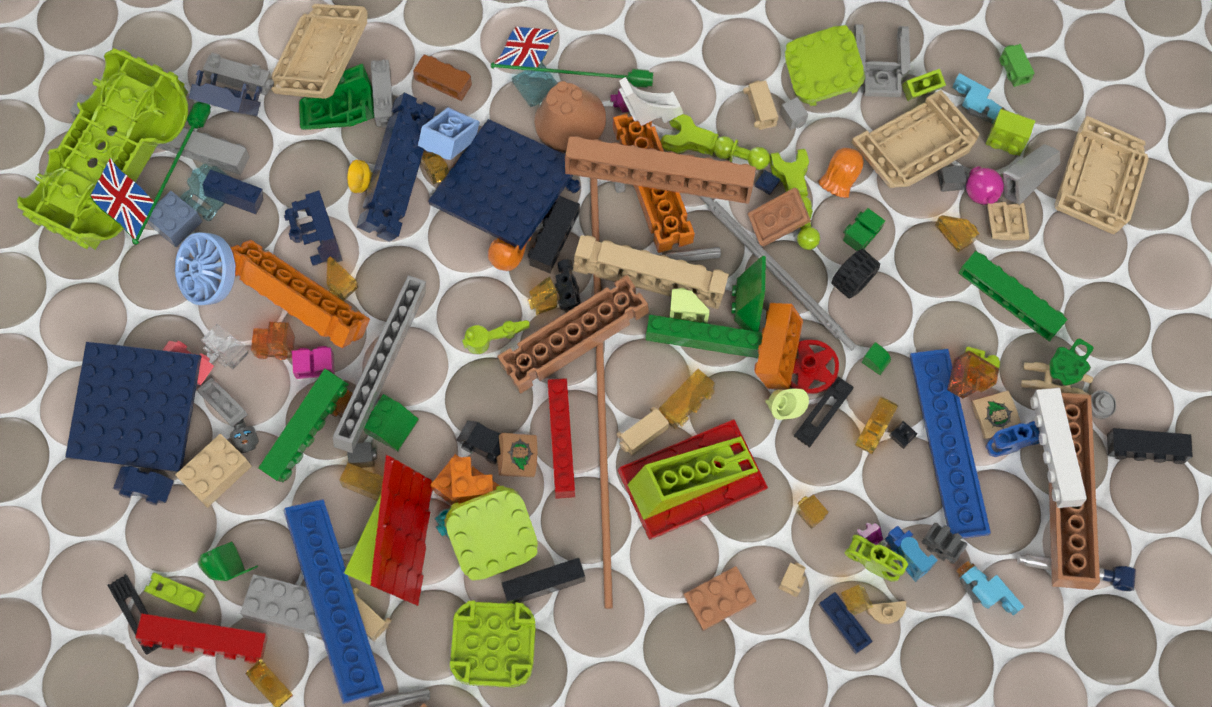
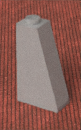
M1044 144L1003 172L1005 198L1020 205L1060 164V151Z

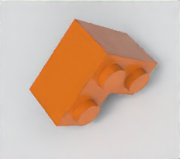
M471 457L450 458L454 504L456 502L463 503L494 491L492 474L473 476Z

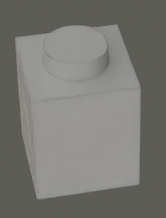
M798 97L781 106L780 115L790 130L801 128L806 124L808 113Z

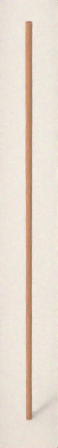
M590 178L592 236L597 242H600L597 179ZM593 274L594 295L601 291V278L595 277ZM602 342L596 346L604 603L605 609L613 608L604 350Z

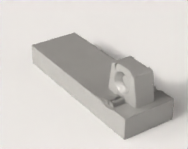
M212 377L197 389V392L232 427L244 422L243 418L248 415L246 411Z

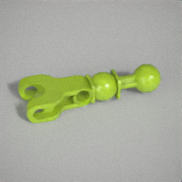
M685 114L669 121L671 127L679 130L680 133L677 135L665 134L660 140L664 150L675 152L676 154L687 150L711 156L714 153L720 159L730 158L731 162L734 157L747 160L749 165L756 167V170H762L770 163V154L765 148L755 147L752 150L739 147L737 139L734 143L727 136L719 137L717 133L715 134L712 131L697 127L692 118Z
M798 149L796 161L792 163L782 160L778 152L771 153V174L780 178L785 192L793 188L798 189L811 219L813 213L812 202L807 197L808 191L804 178L809 165L806 149ZM809 222L800 227L801 230L797 234V242L805 250H812L820 243L818 230L811 227Z

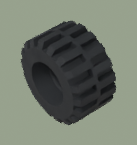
M864 248L851 255L838 269L831 284L850 299L856 296L873 279L881 263Z

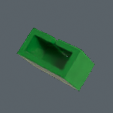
M869 208L864 212H859L854 219L856 222L853 225L849 224L845 228L843 242L855 251L865 249L882 230L886 220Z

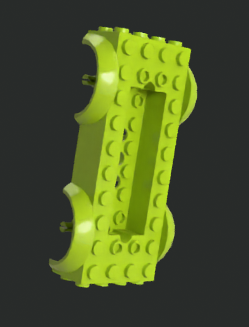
M113 48V50L105 53V69L101 80L95 78V81H93V85L97 86V88L86 101L81 103L78 101L77 107L80 112L59 147L48 151L49 160L44 175L38 173L35 177L39 184L27 197L22 198L19 196L17 198V208L23 211L22 215L30 219L31 222L38 226L46 227L47 230L54 234H60L70 242L73 240L84 249L90 247L96 250L101 241L109 240L123 230L121 225L104 213L90 197L109 158L125 175L136 182L157 145L174 140L183 130L188 116L186 96L189 92L184 87L185 84L178 80L179 77L170 71L168 73L164 72L161 67L155 64L152 66L147 64V61L141 57H132L124 49L119 51ZM115 126L117 132L113 136H109L107 134L108 128ZM106 142L105 148L98 150V145ZM92 158L98 159V165L94 168L88 166V162Z

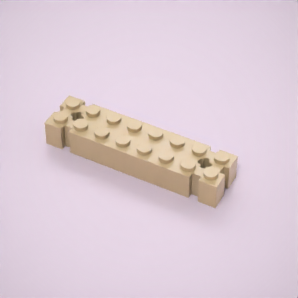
M589 235L580 236L573 271L587 275L588 273L594 274L595 277L613 282L627 275L636 288L670 297L672 289L685 288L692 291L705 306L719 309L729 275L722 270L707 271L703 265H693L684 260L670 259L665 255L651 254L647 250L632 249L628 245H617L609 240H604L602 243L597 242L593 236Z

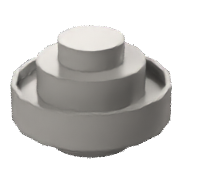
M1104 390L1091 394L1092 416L1098 419H1106L1114 414L1116 411V401L1112 394Z

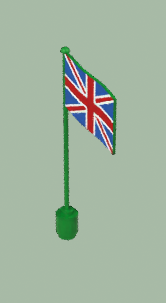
M516 27L509 35L504 50L497 61L491 63L492 69L505 68L621 79L626 77L631 85L641 88L652 87L653 72L643 69H632V72H628V75L538 68L546 57L551 41L558 33V30Z
M199 101L193 104L187 116L188 124L191 127L154 201L109 158L90 197L104 213L121 225L132 238L134 245L140 243L138 240L194 128L204 127L211 113V106L209 104Z

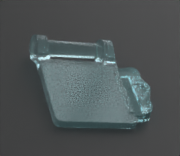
M203 164L200 168L193 170L191 177L187 180L190 189L183 193L180 198L203 215V219L209 222L225 203L204 196L202 184L210 169L224 175L227 174L216 166L210 167L207 164ZM195 195L212 208L207 210L191 199L192 196Z

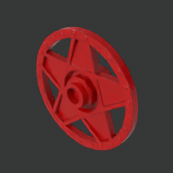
M818 340L800 341L798 344V358L795 359L793 374L798 375V386L791 381L790 387L802 389L807 394L819 393L829 388L835 382L839 373V360L835 351L826 343ZM809 345H817L825 350L814 353ZM832 358L835 363L833 375L825 367ZM814 380L826 383L818 388L808 389Z

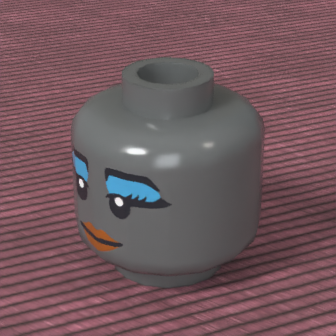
M246 423L234 426L235 430L230 433L233 446L241 453L256 449L259 439L255 428L250 425L246 426Z

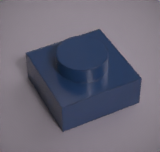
M764 170L756 181L755 187L771 195L780 183V178Z

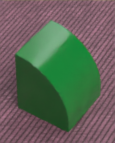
M875 342L861 363L881 376L891 362V357L881 345Z

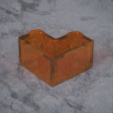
M269 322L268 329H253L251 351L255 357L259 359L275 357L279 360L292 358L295 335L288 322Z
M967 351L954 359L947 390L962 399L976 391L983 392L996 385L999 368L973 352Z

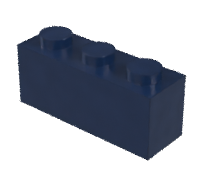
M211 169L202 184L204 196L255 215L264 200L262 188Z

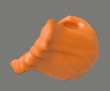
M852 148L837 150L829 163L827 172L818 181L820 187L835 196L848 198L852 185L863 169L864 161L862 155Z
M497 238L488 249V259L498 270H513L520 264L524 256L526 244L520 250L519 245L514 247Z

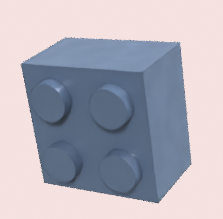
M172 191L156 204L148 220L149 226L175 247L202 223L198 212Z

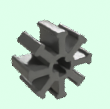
M934 523L922 539V544L928 546L927 550L930 553H938L940 560L945 561L947 559L951 564H955L967 547V543L961 541L962 536L960 534L950 533V527L944 525L942 528L938 523Z

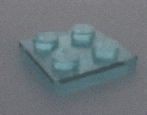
M542 62L538 68H546V66ZM525 70L512 77L513 84L530 108L542 102L548 92L557 85V81L550 72Z

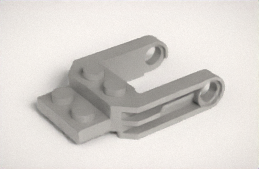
M855 24L853 35L865 71V80L863 82L864 96L900 97L902 94L901 83L907 79L910 71L909 27H898L897 64L895 62H866L865 35H863L864 25Z

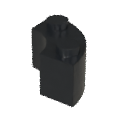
M477 421L466 422L456 440L462 444V449L470 453L473 451L485 457L492 464L497 463V456L501 454L499 435L501 433L493 431Z

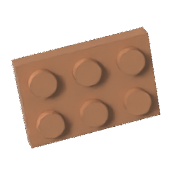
M793 188L747 213L759 244L762 247L811 222L797 188Z
M737 566L683 594L703 631L756 603V599Z

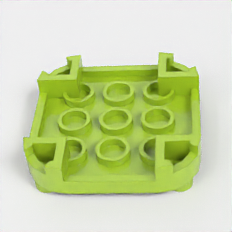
M846 25L830 27L799 37L786 45L785 60L796 97L803 103L816 106V102L850 91L854 94L858 92V88L865 80V71L855 37Z
M504 485L497 486V490L461 504L456 502L451 505L452 508L444 520L445 528L459 565L470 580L475 581L489 578L524 564L537 555V537L525 503L518 491L504 487Z
M473 600L467 601L466 604L462 605L455 612L453 618L450 669L455 679L469 686L512 688L526 684L531 677L534 663L536 625L531 610L524 606V604L517 602L516 604L475 602Z

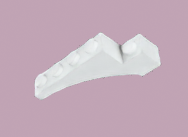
M626 77L619 80L622 86L619 88V91L634 121L638 120L641 126L656 118H662L663 122L666 123L684 114L674 92H646L631 85Z

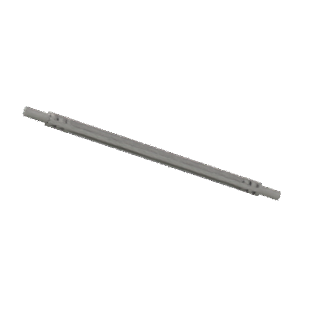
M699 196L709 206V210L758 259L761 256H766V268L836 339L839 338L851 351L855 349L857 345L844 333L845 330L828 315L717 201L714 202L709 197Z

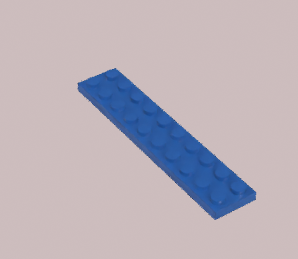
M949 349L911 353L910 361L946 524L951 528L950 533H958L962 536V539L988 536L991 534Z
M324 499L284 508L283 512L342 704L383 693L384 687L349 577L344 574L346 568Z

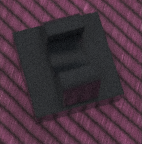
M902 421L890 433L889 437L904 449L918 433Z

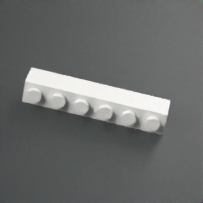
M1060 388L1036 390L1033 397H1031L1030 403L1036 414L1035 425L1039 427L1040 431L1039 442L1044 448L1043 460L1048 465V481L1052 482L1053 501H1056L1057 508L1082 506L1087 497Z

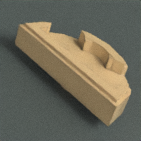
M906 601L866 605L865 607L868 615L878 621V623L892 624L904 615Z

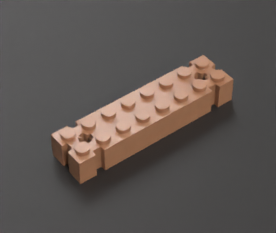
M627 275L614 283V289L605 288L517 343L518 349L515 351L509 348L497 356L500 365L507 375H510L513 384L520 394L533 386L532 381L536 378L542 381L629 326V320L633 317L637 321L649 313L648 303L640 292L636 294L635 285Z

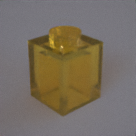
M814 494L809 498L807 496L803 497L797 503L799 505L796 510L797 514L811 529L825 519L829 513Z
M859 584L841 592L848 611L854 615L873 607L866 589Z

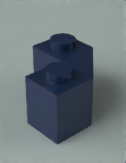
M123 466L119 471L113 489L119 491V495L122 497L141 496L146 499L145 502L157 505L158 503H166L174 480L150 471L147 473L133 466Z

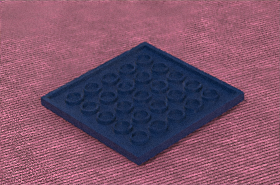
M488 119L428 202L429 205L514 247L519 245V249L522 250L573 175L565 174V154Z
M86 341L65 458L179 472L183 468L202 356Z

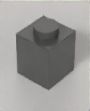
M963 165L941 168L938 174L941 192L963 190L968 180V174L964 171Z
M371 442L357 443L353 453L347 452L350 469L374 467V460H377V450L372 447Z

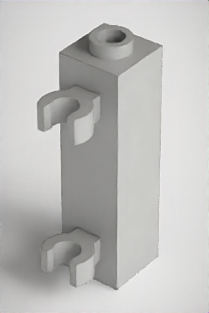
M213 52L208 56L202 69L206 79L211 80L210 76L212 73L218 74L216 82L241 89L243 83L249 84L248 91L255 92L256 87L259 86L262 87V93L260 94L266 96L274 84L270 71L261 69L259 65L252 64V66L230 61L220 58L219 54Z
M389 60L371 61L375 121L377 127H387L389 118L394 115L391 112L393 107L391 68Z

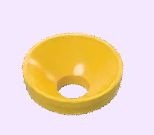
M354 160L349 166L347 182L349 189L353 193H363L369 187L373 173L365 161Z

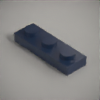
M836 592L818 604L855 654L873 642Z

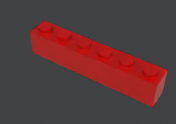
M567 378L549 379L548 395L555 499L575 497Z
M141 613L135 638L141 642L140 645L146 647H153V644H158L165 650H174V647L182 648V652L194 654L195 651L203 652L202 655L215 657V654L224 655V659L236 660V657L244 658V662L256 664L257 661H263L268 637L266 633Z

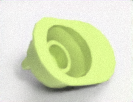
M778 389L770 395L769 399L765 400V403L768 404L769 410L777 420L792 419L804 414L808 408L809 397L802 389Z

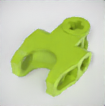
M853 535L849 548L844 552L851 560L863 564L868 571L890 582L898 581L900 575L904 574L908 566L907 561L902 556L885 546L875 545L859 535ZM893 560H899L902 563V568ZM886 571L896 576L891 577L886 573Z

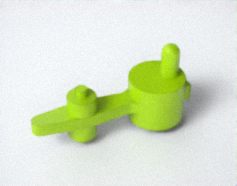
M527 320L514 323L506 321L503 326L491 331H487L483 326L474 325L467 329L462 343L464 348H467L471 353L482 354L488 350L491 340L504 337L512 339L515 334L529 328L530 323Z

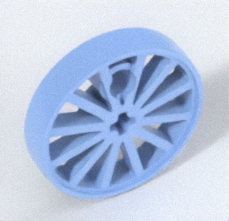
M203 232L191 234L182 242L175 259V277L181 293L188 301L196 305L216 304L225 299L232 289L235 279L234 256L228 243L216 234ZM190 253L192 254V256L194 257V259H192V258L189 257V254H190ZM222 267V273L215 270Z

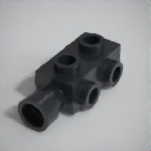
M564 259L557 263L558 271L561 274L555 275L557 282L555 283V289L560 296L558 300L559 307L567 313L582 302L576 277L572 273V261Z

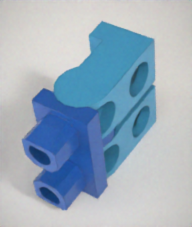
M897 525L888 533L884 540L891 547L890 550L905 558L908 563L905 571L916 582L929 572L938 560L933 554L927 557L919 548L917 540L912 538L913 534L910 531L904 533Z

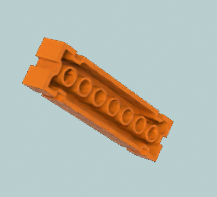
M627 114L613 117V131L616 139L619 140V144L625 146L635 145L644 149L653 148L664 152L655 126L652 127V121L641 126L638 120L634 121L633 117H628ZM633 185L651 234L654 233L653 241L658 253L671 250L673 244L678 243L679 247L694 242L695 233L691 222L687 221V212L679 192Z
M253 240L243 242L241 247L239 245L230 247L235 260V276H240L239 279L245 285L252 287L260 295L267 297L275 305L286 310L288 314L295 316L303 324L313 328L319 335L331 337L330 341L338 347L344 348L351 344L352 341L355 342L363 337L370 318L359 311H353L352 306L271 252L263 251V247Z

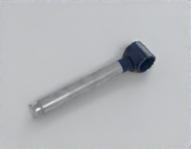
M1018 554V564L1024 563L1025 566L1051 571V558L1031 554ZM1117 566L1112 570L1099 568L1100 580L1110 582L1114 589L1120 591L1135 590L1136 569L1127 566Z

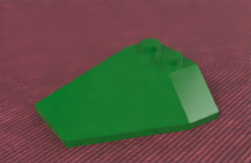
M363 64L346 69L343 72L332 96L325 99L304 97L299 100L301 130L351 127L375 118L373 88Z
M761 256L737 278L736 284L732 285L731 295L735 296V302L731 304V314H734V321L744 330L759 332L765 296L766 256Z

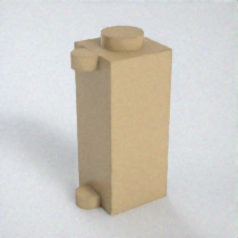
M755 81L749 84L748 87L743 89V92L748 94L756 122H754L755 128L761 130L776 126L778 114L767 81Z
M652 407L650 414L624 433L620 431L616 433L620 439L619 445L624 452H629L631 456L668 429L669 422L657 408Z
M356 587L353 593L366 634L371 640L375 641L388 628L392 620L389 617L385 620L379 617L357 596L360 590Z

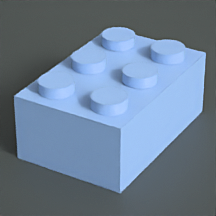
M448 107L422 126L418 146L428 152L440 155L443 159L451 160L471 144L477 135L480 121Z

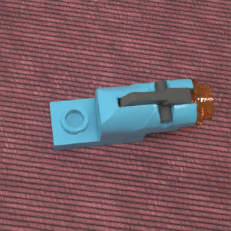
M959 73L952 88L961 94L967 95L962 106L969 110L970 115L993 124L999 110H1004L1005 108L993 100L987 99L991 92L990 89Z
M969 561L956 570L959 574L960 582L974 603H981L989 609L1000 600L1004 610L1013 616L1024 608L1022 603L998 575L988 581V577L974 563L971 564Z

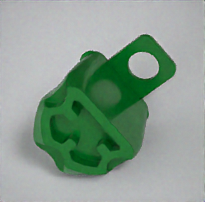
M1079 338L1074 342L1070 350L1065 347H1058L1049 363L1051 377L1059 379L1064 386L1080 382L1091 369L1090 364L1086 360L1092 353L1093 346ZM1078 345H1084L1087 348V353L1079 356L1076 354L1075 348Z
M233 541L201 554L197 561L198 567L209 579L216 581H228L258 567L257 565L247 570L244 569L239 552Z

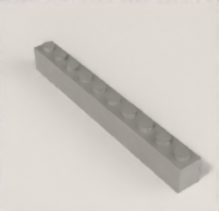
M79 93L70 110L74 120L80 112L77 107L78 101L80 103L84 102L91 95L86 96ZM112 126L107 131L115 134L117 128ZM183 128L174 140L165 144H158L157 148L177 154L190 128ZM193 130L181 156L238 175L242 174L250 158L247 149L243 145H235L223 138L217 139L207 133L201 134Z
M408 275L333 435L334 447L353 453L425 296L426 281Z

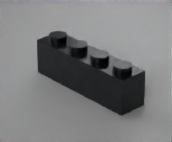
M561 196L551 207L550 211L552 213L550 217L547 216L543 223L544 229L537 234L536 245L534 248L531 247L528 253L530 266L547 273H551L580 213L579 203Z
M1112 428L1107 433L1108 456H1113L1119 460L1134 458L1135 461L1150 459L1157 463L1173 461L1174 464H1184L1193 457L1192 435Z
M576 558L501 583L507 603L516 604V602L522 603L583 583L586 580L580 558Z

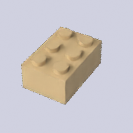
M219 434L176 474V477L208 508L252 466L226 438Z

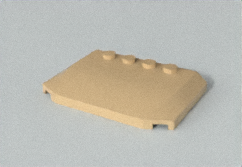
M314 4L312 6L313 10L309 14L304 13L300 17L272 73L274 87H271V90L275 94L324 99L332 96L367 25V10L365 7Z
M940 90L927 97L923 104L870 133L865 131L854 137L852 144L889 188L906 187L913 185L968 154L977 141L979 132Z
M1086 116L1078 129L1054 204L1055 209L1113 235L1131 220L1149 160L1148 154H1145L1144 151L1145 141Z

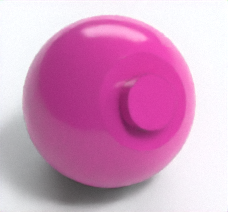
M980 166L973 168L969 172V178L966 183L968 196L974 202L982 205L997 202L1004 189L1001 175L990 168H982Z

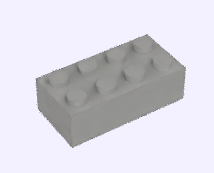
M253 574L240 612L245 619L322 638L306 587Z

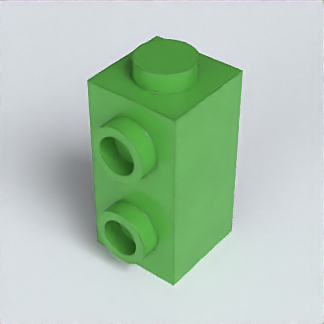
M1021 44L1009 45L1004 48L1000 56V63L1004 66L1007 78L1012 82L1013 87L1030 83L1035 72Z

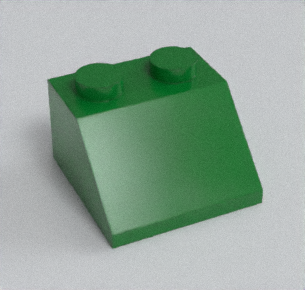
M383 394L372 410L363 430L368 436L398 452L419 419L399 402Z

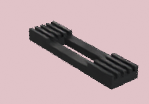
M838 376L797 430L794 437L810 448L854 387ZM833 396L837 401L818 427H815L811 422L828 399Z
M125 574L107 586L136 637L138 625L124 600L131 596L140 614L149 615L129 577ZM153 644V647L140 645L146 655L161 647L158 644Z

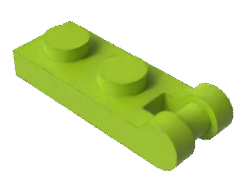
M152 573L150 577L152 580L148 586L146 585L144 592L195 614L197 613L205 597L204 593L157 573ZM159 583L164 584L161 591L156 590Z

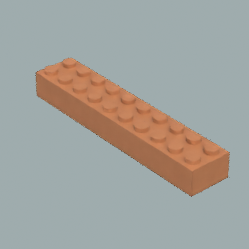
M569 136L565 155V174L749 204L756 167L749 164H735L731 161H717L712 158L680 155L671 151L662 152L653 148H639L635 145L625 146L616 142L607 143L598 139H584L580 136Z
M1061 393L1087 499L1082 506L1057 508L1056 501H1053L1052 482H1049L1052 587L1094 590L1100 583L1091 395Z

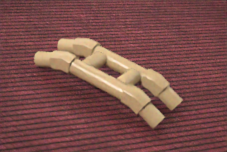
M1024 362V370L1045 372L1044 381L1022 380L1021 386L1023 388L1039 390L1060 388L1061 393L1091 395L1079 388H1071V385L1061 386L1052 384L1049 365L1046 363ZM1085 374L1081 381L1091 383L1093 377Z

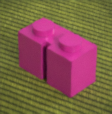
M319 346L317 349H313V351H310L308 348L292 351L293 374L296 379L319 377L324 369L335 374L334 354L331 347Z

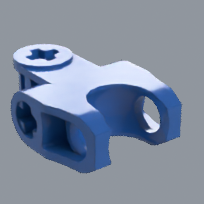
M1032 421L1028 424H1017L997 431L986 444L989 456L999 457L1017 452L1021 448L1030 445L1040 444L1039 427H1036L1035 421ZM995 443L996 448L1002 449V451H993L991 445Z

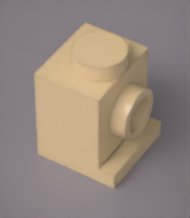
M790 563L778 589L797 597L801 590L797 587L801 588L806 579L803 576L806 568L799 563Z

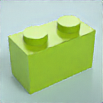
M939 68L907 80L901 86L907 101L939 90L946 86V83Z

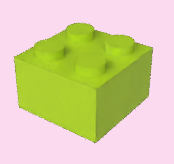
M1000 109L991 126L985 144L994 149L1006 151L1011 155L1020 156L1030 139L1035 120Z

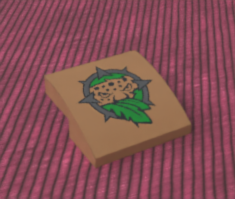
M501 433L499 435L501 454L497 456L499 476L535 477L537 467V435Z

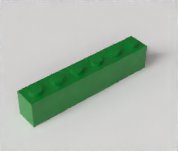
M975 251L958 273L1049 342L1068 320L1062 312L1052 308L1046 300L1040 299L1031 289L1024 287L1015 277L1009 276L999 265L993 264L982 253Z
M650 314L646 332V341L759 358L758 348L762 344L763 338L762 332Z
M324 369L258 469L278 482L283 483L287 481L292 475V469L295 464L302 460L305 449L314 442V436L317 431L324 427L327 416L335 411L339 398L346 394L349 384L332 372Z

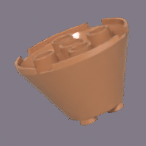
M560 81L548 92L538 106L534 121L535 129L540 140L546 146L559 152H566L569 136H580L589 140L600 138L606 126L605 108L601 100L591 91L572 83Z

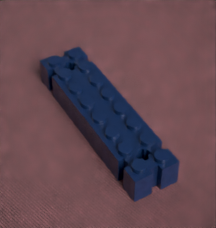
M405 92L394 101L391 112L395 114L389 118L362 207L366 211L360 214L357 228L368 233L376 231L377 237L388 242L399 237L403 224L399 220L405 217L424 152V148L418 146L423 125L433 119L436 110L435 107L425 102L418 104L416 102L417 98Z

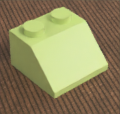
M685 288L672 289L669 318L707 324L709 309L690 290Z

